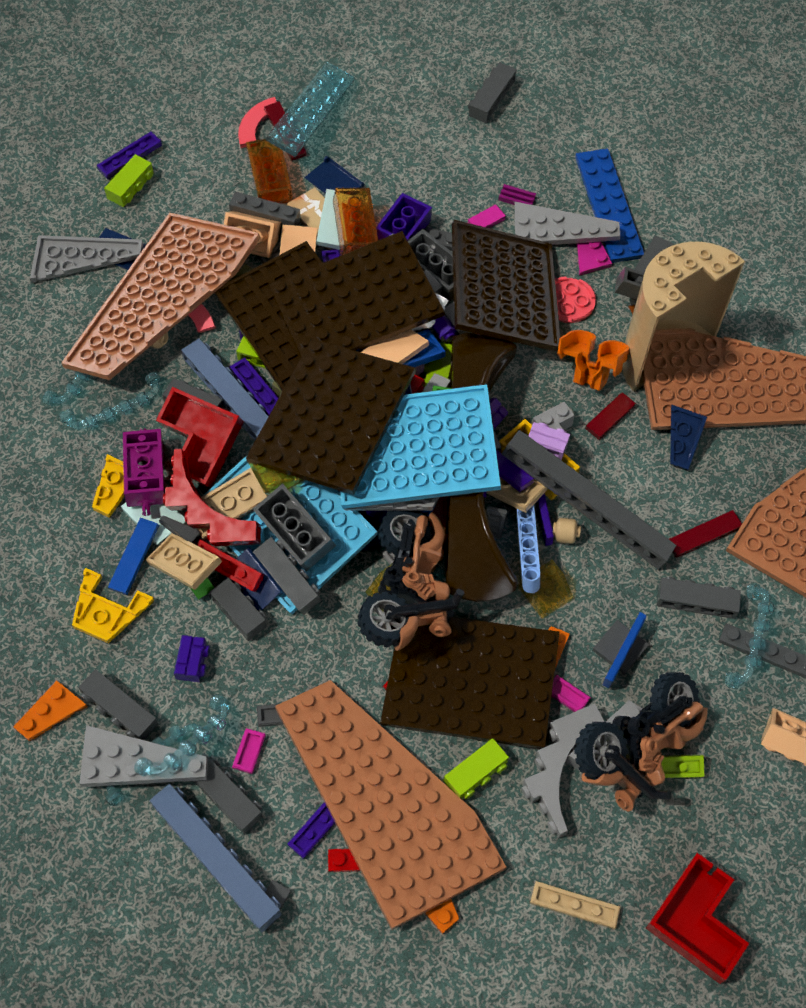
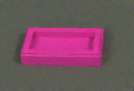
M495 204L469 218L468 223L490 228L505 220L506 215Z
M558 675L553 679L551 697L573 712L583 709L589 702L591 697Z
M245 729L232 765L233 769L253 774L266 734Z

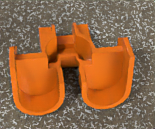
M573 330L560 337L557 354L560 360L566 356L575 357L576 367L573 382L581 386L587 383L590 384L591 389L601 390L607 383L610 369H613V376L616 377L622 371L623 363L628 359L630 348L626 343L607 340L599 344L598 359L594 362L590 360V352L595 347L596 335L589 331Z

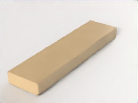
M537 881L535 882L530 904L611 929L616 928L620 911L619 906Z

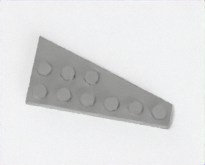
M515 202V235L551 243L552 245L620 240V225L617 221Z
M38 235L30 281L33 283L135 260L143 250V240Z
M86 725L79 783L81 787L207 780L208 758L206 756Z

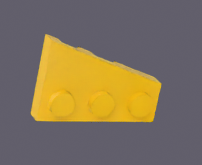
M107 454L105 467L101 473V481L97 487L92 508L94 511L110 518L124 498L123 461Z

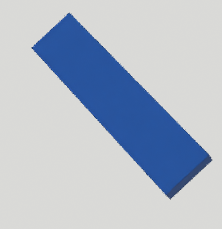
M140 517L109 583L108 588L110 590L128 595L159 528L158 523Z
M640 612L604 679L603 686L611 687L644 624L645 614Z

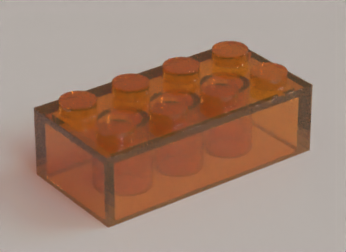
M273 137L246 142L247 155L257 197L280 204L292 201V188L280 138Z
M335 188L333 207L340 254L344 255L378 241L370 188Z

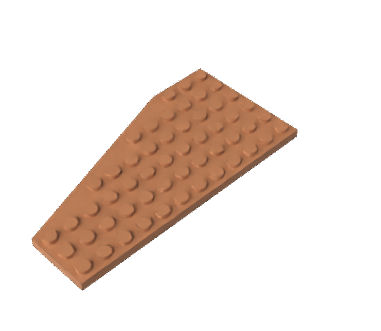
M169 213L61 362L63 367L111 380L233 278L260 240L259 232Z
M691 328L655 330L642 371L651 430L671 429V405L707 416L704 428L806 424V356L783 350L778 352L753 346L749 342L729 337L720 338L695 332V329Z
M806 468L795 474L777 490L753 506L726 549L728 553L805 598Z
M331 680L275 706L280 719L391 930L506 870L507 867L475 811Z

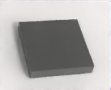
M617 620L594 646L592 651L612 665L630 629ZM638 635L619 670L623 675L628 672L649 646Z

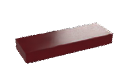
M622 392L586 425L585 429L600 440L635 407L636 403Z

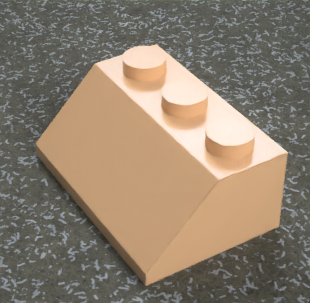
M236 211L225 212L224 225L259 232L261 238L250 254L270 258L272 250L279 239L281 222Z
M773 708L762 736L761 745L769 751H777L784 754L787 759L797 760L806 766V722Z

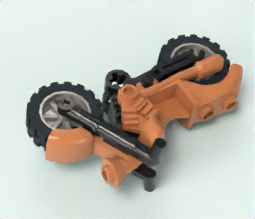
M389 511L383 517L378 530V538L381 540L382 547H385L388 553L395 554L392 566L386 568L383 579L378 587V593L373 594L372 597L369 596L363 602L358 614V627L361 628V634L365 635L369 642H375L374 644L377 646L384 645V647H390V645H393L396 651L403 649L413 639L418 626L431 624L429 626L430 632L438 637L451 634L449 622L454 615L453 610L458 607L464 595V591L457 589L453 598L448 599L450 595L448 584L434 580L433 574H431V572H434L438 561H442L445 551L442 549V545H445L448 534H445L446 527L443 526L440 519L433 512L429 514V519L421 513L418 514L416 511ZM375 611L379 616H372V613Z
M666 672V674H661L659 679L654 681L655 685L650 691L652 693L649 699L651 703L639 711L636 717L616 716L612 723L592 722L585 725V729H581L579 732L580 736L577 737L575 742L577 747L574 749V754L577 756L575 758L576 764H579V770L583 773L582 781L597 786H612L617 783L623 789L615 792V800L618 806L627 812L632 811L635 799L642 797L643 794L649 799L654 800L671 799L672 794L670 791L656 790L653 787L662 784L665 780V773L661 764L664 756L661 755L660 750L664 748L682 749L686 742L696 738L703 731L708 708H704L700 704V698H698L699 691L695 687V681L691 680L689 675L681 672Z

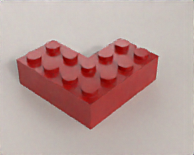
M172 387L156 419L163 427L188 437L182 450L188 455V468L191 479L211 489L244 421L234 413Z
M696 853L646 926V929L717 983L721 984L726 981L749 943L712 916V913L734 879L719 868L709 875L708 871L714 864L699 853Z

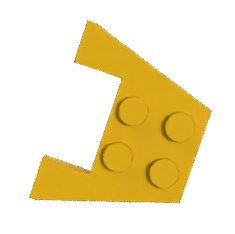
M85 568L72 626L74 629L109 644L154 602V598L137 590L128 607L94 594L102 579L101 574Z

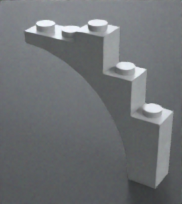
M595 703L550 722L548 735L550 740L556 743L537 751L536 758L534 759L535 764L539 770L543 771L524 779L523 787H521L525 799L529 798L531 804L540 801L538 803L542 815L546 814L549 820L547 823L549 830L552 834H556L558 839L566 836L568 832L559 801V781L562 768L567 757L577 745L575 742L577 737L580 736L579 732L581 729H585V725L588 723L604 722Z

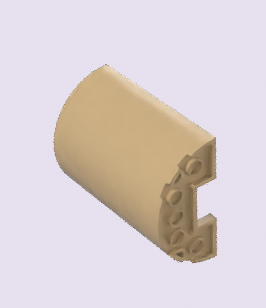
M684 242L664 249L651 260L643 276L625 340L630 349L628 359L623 363L622 369L626 382L633 391L644 385L642 371L655 330L691 328L695 329V332L717 336L745 263L740 256L712 243Z

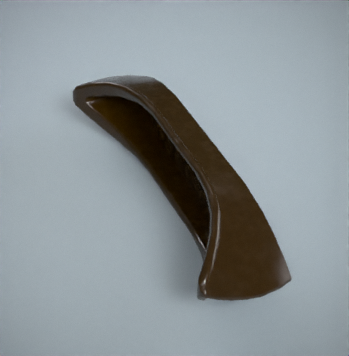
M463 333L453 336L450 388L487 384L489 395L498 378L515 357L517 346L511 341L476 333ZM483 492L448 496L446 584L450 587V595L454 596L457 589H462L464 591L462 599L483 602L500 599L513 593L517 588V578L500 551L491 531L485 510Z

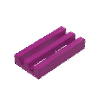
M504 184L498 200L515 205V202L533 205L536 193Z

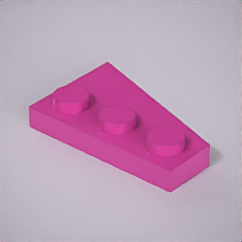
M602 242L576 243L579 276L611 267L612 262Z

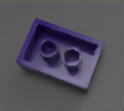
M402 193L375 228V241L403 231L407 241H409L430 223L432 207Z

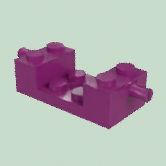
M144 428V430L140 429V431L123 432L124 496L127 507L142 506L143 516H146V510L148 516L151 514V505L163 504V494L165 493L163 475L164 445L161 429L147 430ZM141 461L148 462L146 465H139Z

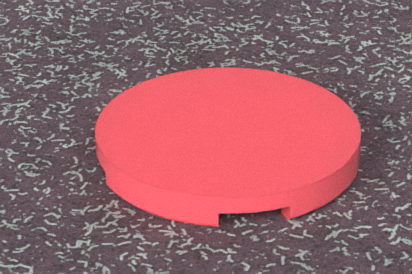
M567 276L556 278L555 286L559 321L577 323L588 318L594 310L596 298L591 286L581 279L567 278Z

